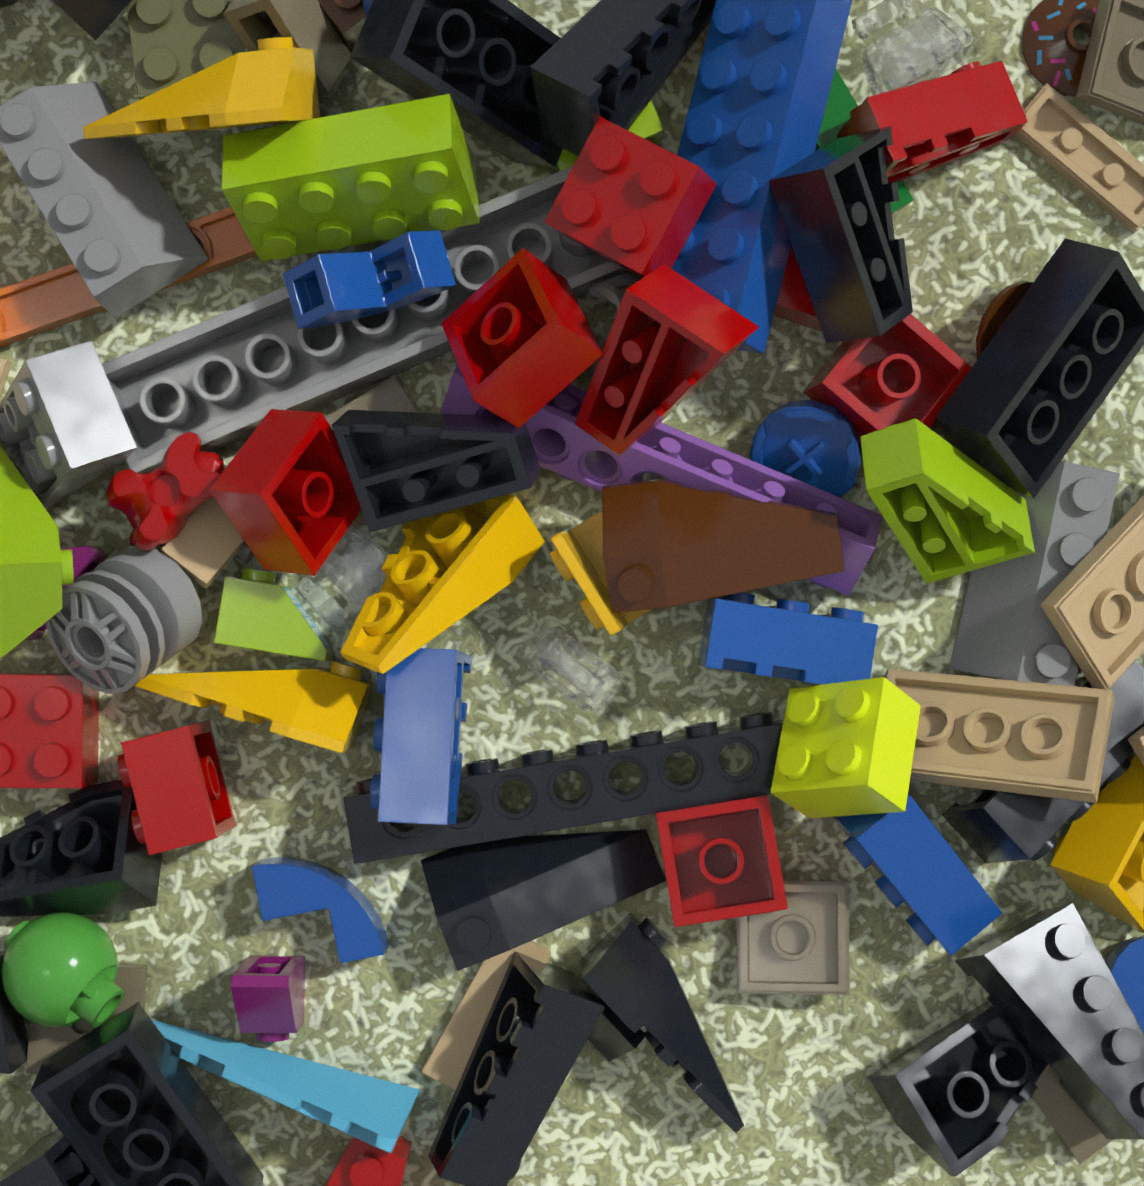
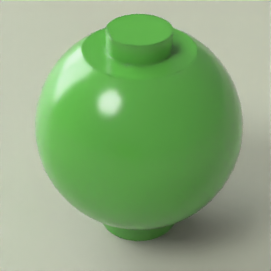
M52 913L41 916L32 922L28 920L21 922L7 937L4 944L7 951L2 962V983L10 1003L26 1019L47 1027H67L84 1019L92 1027L96 1028L102 1025L122 1002L125 991L114 983L118 973L116 949L105 930L91 919L74 913Z

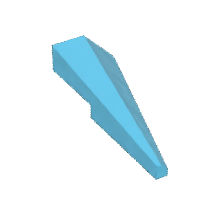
M152 1020L179 1058L392 1154L396 1142L403 1132L420 1093V1089Z

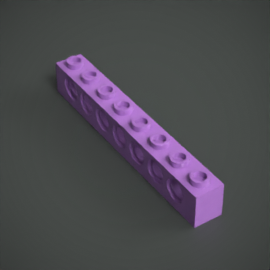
M457 365L440 414L498 416L473 401L459 365ZM571 384L565 387L526 422L540 467L602 492L603 486L662 479L678 482V486L709 492H712V489L730 492L731 496L761 502L771 500L837 513L845 569L843 572L809 578V580L822 587L831 588L849 596L875 550L883 518L882 515L664 423H660L623 454L618 455L575 425L587 391Z

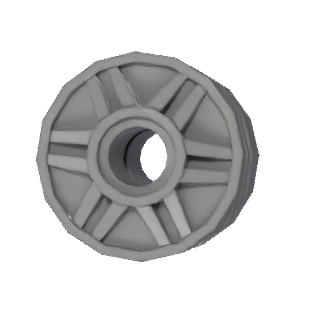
M135 545L125 547L101 562L92 572L79 576L73 585L62 587V610L46 622L48 638L58 658L74 677L91 689L107 694H116L128 691L141 679L151 674L159 665L166 663L191 644L199 635L203 619L198 594L191 579L181 567L158 549L144 551Z

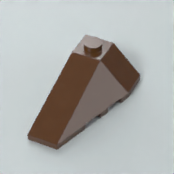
M662 479L608 485L602 488L603 561L612 613L672 607L843 572L845 569L837 513L771 500L761 502L731 496L730 492L712 489V492L683 487L678 486V482Z

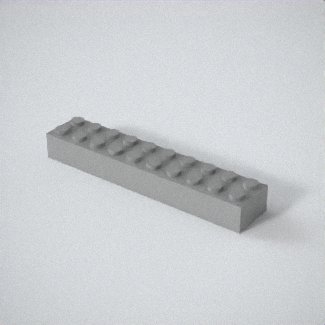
M573 166L480 204V224L457 227L447 231L440 230L456 286L441 293L372 316L332 325L298 329L287 288L284 287L103 363L102 366L137 447L126 459L129 468L137 473L153 471L162 462L166 451L175 438L186 432L195 433L202 440L199 452H214L250 437L271 409L311 411L383 381L394 374L397 375L451 352V346L441 323L522 248L566 278L576 299L589 294V288L592 284L618 273L628 271L566 238L544 223Z

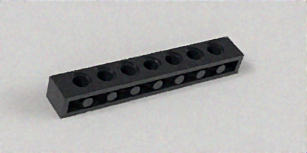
M762 712L740 716V727L718 730L717 721H709L684 726L685 736L663 739L662 730L630 735L631 745L609 749L607 739L576 744V755L554 758L553 749H543L520 754L521 764L499 767L498 758L465 763L466 773L461 774L459 789L468 791L474 797L476 810L467 818H456V824L451 825L417 824L413 827H402L394 822H378L379 809H372L370 804L372 778L355 782L357 792L348 793L343 797L354 864L772 794L770 792L783 720L773 721L772 712ZM734 742L744 744L749 754L746 766L738 772L724 771L719 762L722 749ZM686 752L694 759L695 767L692 775L680 782L670 780L664 773L665 761L673 753ZM622 761L634 763L639 767L641 773L638 784L627 791L618 790L609 782L611 768ZM564 771H576L584 777L586 789L579 798L566 800L556 793L554 781ZM510 780L522 781L531 791V800L523 808H509L501 801L500 787Z

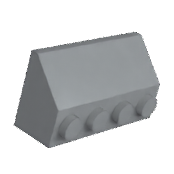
M97 82L30 87L0 106V145L92 295L114 319L209 260L131 136L84 139V126L115 112Z
M1061 461L1034 499L1018 493L1026 499L1035 553L969 572L949 669L994 679L1066 686L1075 685L1079 665L1040 604L1107 534L1120 473Z

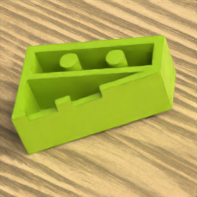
M915 418L903 423L890 425L884 429L860 436L866 491L926 584L1035 553L1026 499Z

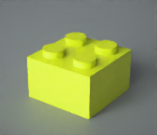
M885 677L790 688L770 793L808 818L905 812L921 705Z

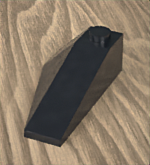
M629 913L582 957V978L634 1033L644 1026L647 1029L644 1032V1036L654 1048L656 1055L668 1067L672 1066L674 1068L679 1064L686 1071L682 1076L689 1087L737 1133L744 1126L740 1112L667 952L663 949L669 941L649 918L646 917L639 923Z

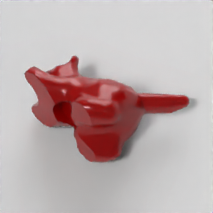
M186 432L176 437L166 451L162 462L153 471L137 473L131 469L119 471L111 478L106 491V499L109 506L119 509L125 514L130 525L134 528L129 537L130 546L136 545L137 548L147 551L153 550L157 546L166 545L180 534L186 525L188 516L196 511L200 505L214 497L209 489L224 471V461L222 457L214 452H199L202 440L197 434Z

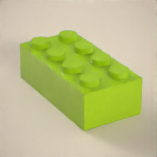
M450 94L223 135L222 191L260 261L286 259L291 256L339 250L353 245L393 240L410 231H447L457 227L480 224L477 169Z

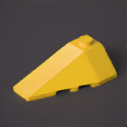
M292 37L257 40L259 51L239 52L84 126V139L117 138L293 123L320 118L313 49L293 47Z
M507 494L404 523L401 530L406 537L398 554H388L381 568L386 578L379 593H375L366 599L340 651L343 657L348 661L384 674L511 584L545 542L517 496Z
M331 661L329 669L318 667L151 673L144 679H141L135 686L193 706L209 708L210 704L219 706V712L224 714L223 716L237 721L263 724L264 720L272 722L270 732L344 753L356 745L374 683L361 679L363 669L342 662Z
M1136 755L1131 760L1130 767L1098 794L1097 803H1094L1083 816L1073 821L1067 834L1059 839L1050 866L1070 890L1135 930L1144 933V766Z

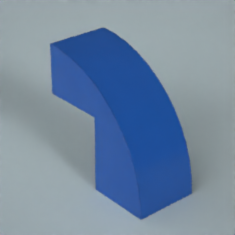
M440 230L406 232L370 252L318 254L282 274L298 329L332 325L372 316L409 305L456 286Z
M290 857L260 859L252 865L262 921L329 908L340 963L385 954L389 943L380 917L366 896L343 875L321 864Z

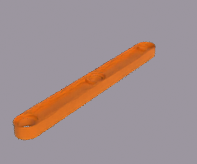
M231 207L186 222L194 237L201 240L204 253L209 260L163 289L257 256ZM73 263L0 288V347L106 309L94 298Z

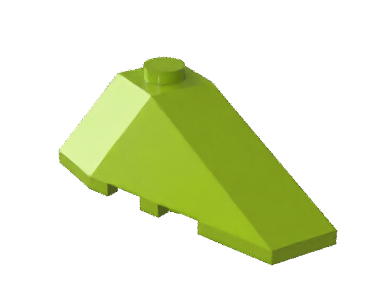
M0 446V657H3L62 610V585H73L74 572L72 549L60 550L57 524Z

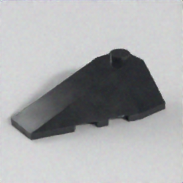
M121 779L81 788L69 794V803L47 814L38 810L24 817V826L0 837V917L44 916L61 912L78 915H101L157 906L162 853L149 855L146 843L140 844L138 842L131 818L132 811L137 809L132 787L126 788Z
M645 829L513 837L449 848L421 860L435 914L457 971L516 948L666 881Z
M986 1001L916 1043L868 1076L896 1125L950 1176L956 1177L1001 1143L1009 1131L1008 1123L1022 1102L1030 1100L1038 1088L1035 1083L1048 1063L1044 1058L1038 1059L1024 1043L1027 1038L1007 1015H1000L993 1005Z

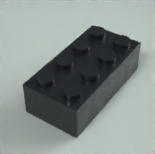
M373 0L350 58L416 100L450 94L462 129L511 161L556 167L563 148L545 140L543 137L530 67L560 39L559 36L509 0Z
M1065 238L936 416L938 422L966 456L1015 492L1033 499L1036 497L1144 345V292L1118 251Z
M139 1002L43 1061L30 1091L101 1186H262L263 1173Z

